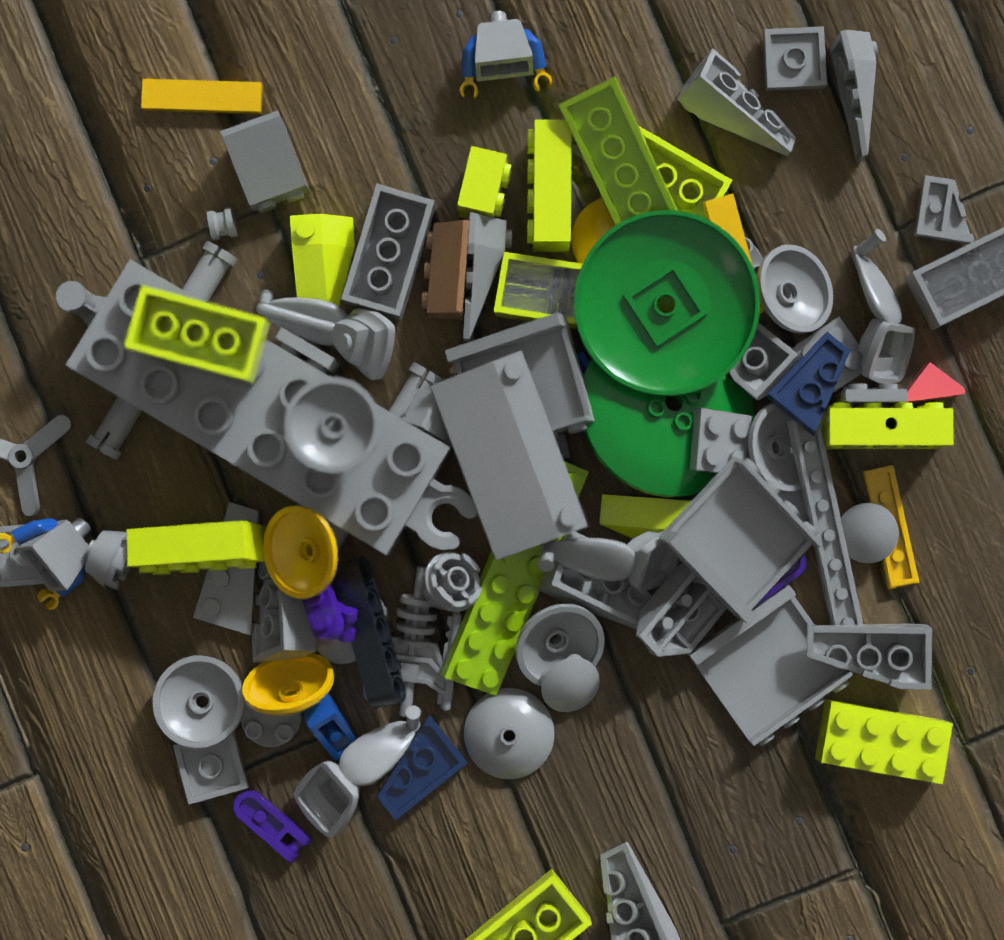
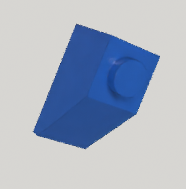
M329 693L317 704L302 711L309 729L335 761H338L343 751L358 739L338 704Z

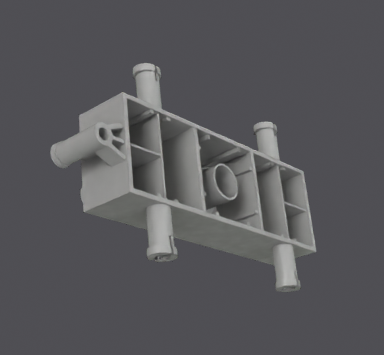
M206 241L202 248L205 252L183 289L173 285L129 259L107 297L95 296L86 290L83 285L75 281H67L58 288L56 292L58 305L63 310L82 318L88 326L87 331L66 366L117 395L116 400L94 435L90 434L86 440L87 444L97 450L100 449V452L118 460L122 453L119 451L121 445L141 412L144 411L299 504L318 512L325 518L332 530L336 541L337 553L350 533L380 552L391 555L407 527L416 531L419 537L429 546L440 550L456 549L460 544L459 538L451 532H442L434 527L432 523L434 509L441 504H451L458 509L462 516L468 519H473L477 516L473 500L466 492L457 487L443 485L436 481L437 476L452 453L450 447L403 420V417L406 416L405 412L409 410L408 406L411 405V401L414 399L413 396L417 394L416 390L421 383L420 389L429 391V386L444 381L430 371L428 373L426 368L415 362L410 366L409 371L412 373L390 410L387 411L376 404L380 415L381 430L377 445L371 455L363 463L351 470L340 473H325L308 467L294 455L286 440L284 421L287 408L296 393L310 382L329 377L328 375L267 339L254 384L132 352L124 347L141 285L208 303L229 266L234 267L238 261L224 249L220 250L219 246ZM338 421L331 422L329 430L333 433L340 430V423Z

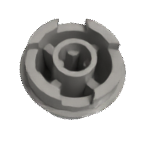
M103 530L96 541L92 540L86 550L85 557H88L85 571L103 588L108 586L118 590L120 585L117 580L124 581L131 569L127 563V532Z
M453 552L438 554L428 564L422 579V592L425 599L433 607L441 610L460 612L470 608L482 591V587L479 588L480 580L478 573L480 568L466 554L459 555Z

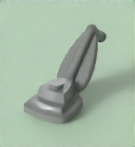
M876 229L871 236L858 246H854L851 251V257L857 269L865 298L876 319L873 318L861 337L858 351L863 355L861 366L863 367L862 375L881 384H893L902 381L905 376L912 354L915 329L900 324L902 310L891 286L879 268L869 258L864 256L877 245L886 241L884 233Z
M264 290L260 293V301L256 306V310L260 315L266 316L268 320L278 327L286 329L303 340L326 346L335 345L339 353L349 363L354 364L369 379L378 380L383 378L392 356L395 339V326L385 316L368 308H356L347 316L341 307L328 301L301 297L274 300V294L271 291Z
M647 531L633 538L627 545L615 540L602 538L550 540L541 546L542 555L539 561V568L544 572L551 571L554 568L553 559H555L563 566L577 573L598 580L616 582L629 577L630 584L638 591H645L662 585L678 566L680 559L658 538L662 532Z
M413 705L406 709L407 721H397L383 725L356 739L343 751L339 765L331 761L321 763L312 768L300 781L294 791V798L307 819L325 836L329 838L335 837L346 827L356 809L361 786L371 785L381 779L401 759L411 744L415 732L420 728L419 718L421 710L419 707Z

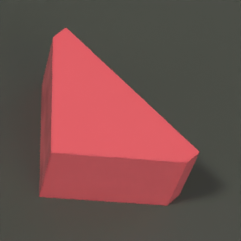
M931 362L923 365L905 388L908 394L907 403L958 397L965 394L963 386Z

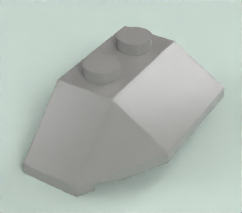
M681 563L640 610L636 636L658 657L691 653L727 608L684 563Z

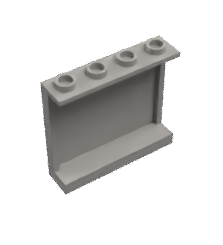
M554 313L445 350L448 362L455 364L458 375L522 351L555 439H558V433L568 430L569 434L584 431L587 429L586 424L595 421L565 315Z
M733 457L658 538L737 619L749 625L757 617L752 611L753 607L812 544L820 548L824 544L816 537L818 531L809 522H802L797 516L799 514L798 509L789 501H783L778 496L780 490L767 479L764 481L758 473L761 470L754 462L748 458L742 460Z
M785 585L755 606L752 611L757 617L749 625L739 619H735L694 648L691 653H687L746 739L753 746L756 744L763 746L775 737L774 731L781 726L788 728L800 719L798 714L807 708L811 711L820 706L825 701L823 697L831 691L834 693L841 691L849 684L847 679L853 676L851 671L807 657V626L815 624L795 598L796 594L790 585Z

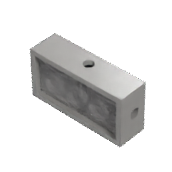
M1004 227L904 277L931 331L1004 295Z

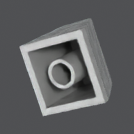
M278 110L220 131L249 206L253 211L259 210L260 213L270 211L276 208V203L284 200L295 202L302 199L304 193L309 192L286 126Z

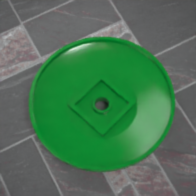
M676 210L650 211L638 214L615 225L592 247L582 264L575 286V321L581 340L589 355L611 378L628 388L646 394L658 396L683 395L698 391L715 383L732 370L744 356L755 335L759 320V285L753 266L745 251L720 226L708 219L688 212ZM664 296L671 298L674 303L673 311L670 313L659 311L657 308L659 298Z
M592 357L583 374L595 420L586 424L587 429L584 430L591 449L603 466L620 481L636 490L654 496L683 497L700 493L717 475V473L690 470L694 409L705 408L752 416L751 425L754 420L752 396L734 382L729 372L715 383L703 389L683 395L671 396L678 401L679 408L677 411H671L667 408L665 400L668 396L646 394L622 385L606 374Z

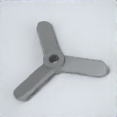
M60 414L54 417L23 444L17 445L0 439V459L10 462L15 467L21 509L26 516H35L40 511L33 466L36 457L70 429L71 420L66 415ZM22 451H24L26 453V459L25 461L20 462L18 456Z

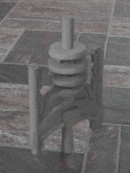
M417 566L414 594H402L400 602L407 604V607L398 608L397 616L406 620L397 621L396 629L405 632V635L391 637L406 689V698L403 702H400L399 715L406 717V709L412 706L415 683L427 684L438 692L437 704H441L443 711H448L451 708L454 681L446 679L440 674L460 628L462 614L454 612L452 616H448L447 625L450 627V630L446 631L448 642L444 644L442 657L437 642H431V639L425 637V635L435 633L436 627L427 623V621L437 620L438 615L437 612L429 610V607L433 606L428 603L422 592V579L427 566ZM381 600L382 607H383V610H384V614H385V616H386V614H387V607L383 606L384 603H383L382 600ZM363 689V697L367 700L365 690Z

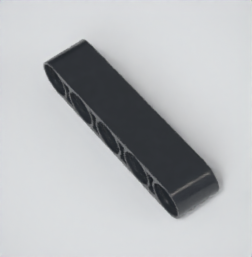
M365 557L337 564L333 580L340 603L358 610L357 621L353 622L355 640L351 644L367 700L374 709L403 702L406 698L405 684L371 565Z

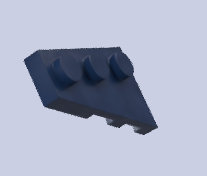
M826 332L768 393L767 399L814 437L850 350L830 333Z
M431 715L428 716L377 795L378 799L395 820L400 818L468 763Z

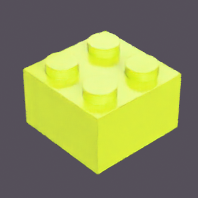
M471 146L457 204L459 217L470 219V213H478L501 218L505 201V194H502L501 190L502 188L508 189L512 165L507 164V154Z

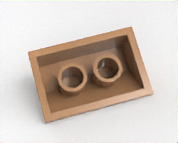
M470 220L434 223L433 232L427 233L426 249L432 250L431 262L425 261L424 279L429 280L428 291H423L422 309H427V316L430 318L464 319Z

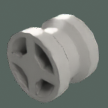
M232 207L225 208L223 212L207 211L208 226L213 241L220 240L222 236L227 235L231 238L237 237V226Z

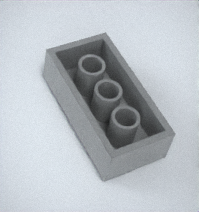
M376 183L341 298L345 305L355 308L372 309L383 316L402 321L427 239V233L429 232L436 209L435 200Z

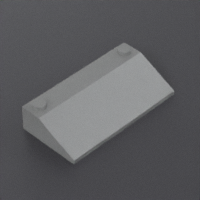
M522 351L429 386L495 560L588 526Z

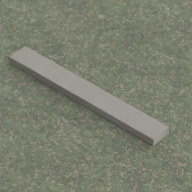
M793 419L786 420L807 519L818 531L816 537L824 544L821 548L813 546L830 625L863 624L821 424L819 423L813 437Z

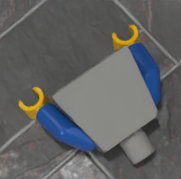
M503 11L490 13L489 22L478 25L477 34L471 36L462 51V76L465 77V82L460 86L462 97L465 98L464 90L467 86L474 87V98L478 96L479 90L474 83V77H477V82L533 75V70H536L537 75L533 80L534 89L536 91L540 90L538 78L540 77L546 79L549 89L552 84V78L544 70L546 61L541 41L528 29H523L520 20H507L506 13Z
M52 518L32 521L14 529L11 535L0 533V540L6 539L8 541L5 547L0 548V553H8L11 551L14 543L17 542L19 544L15 549L47 587L38 593L37 598L39 602H43L47 597H52L45 606L47 609L53 610L58 606V598L60 596L65 597L84 581L85 565L88 557H85L88 544L83 538L90 532L91 528L81 518H77L72 524L68 520L56 521Z

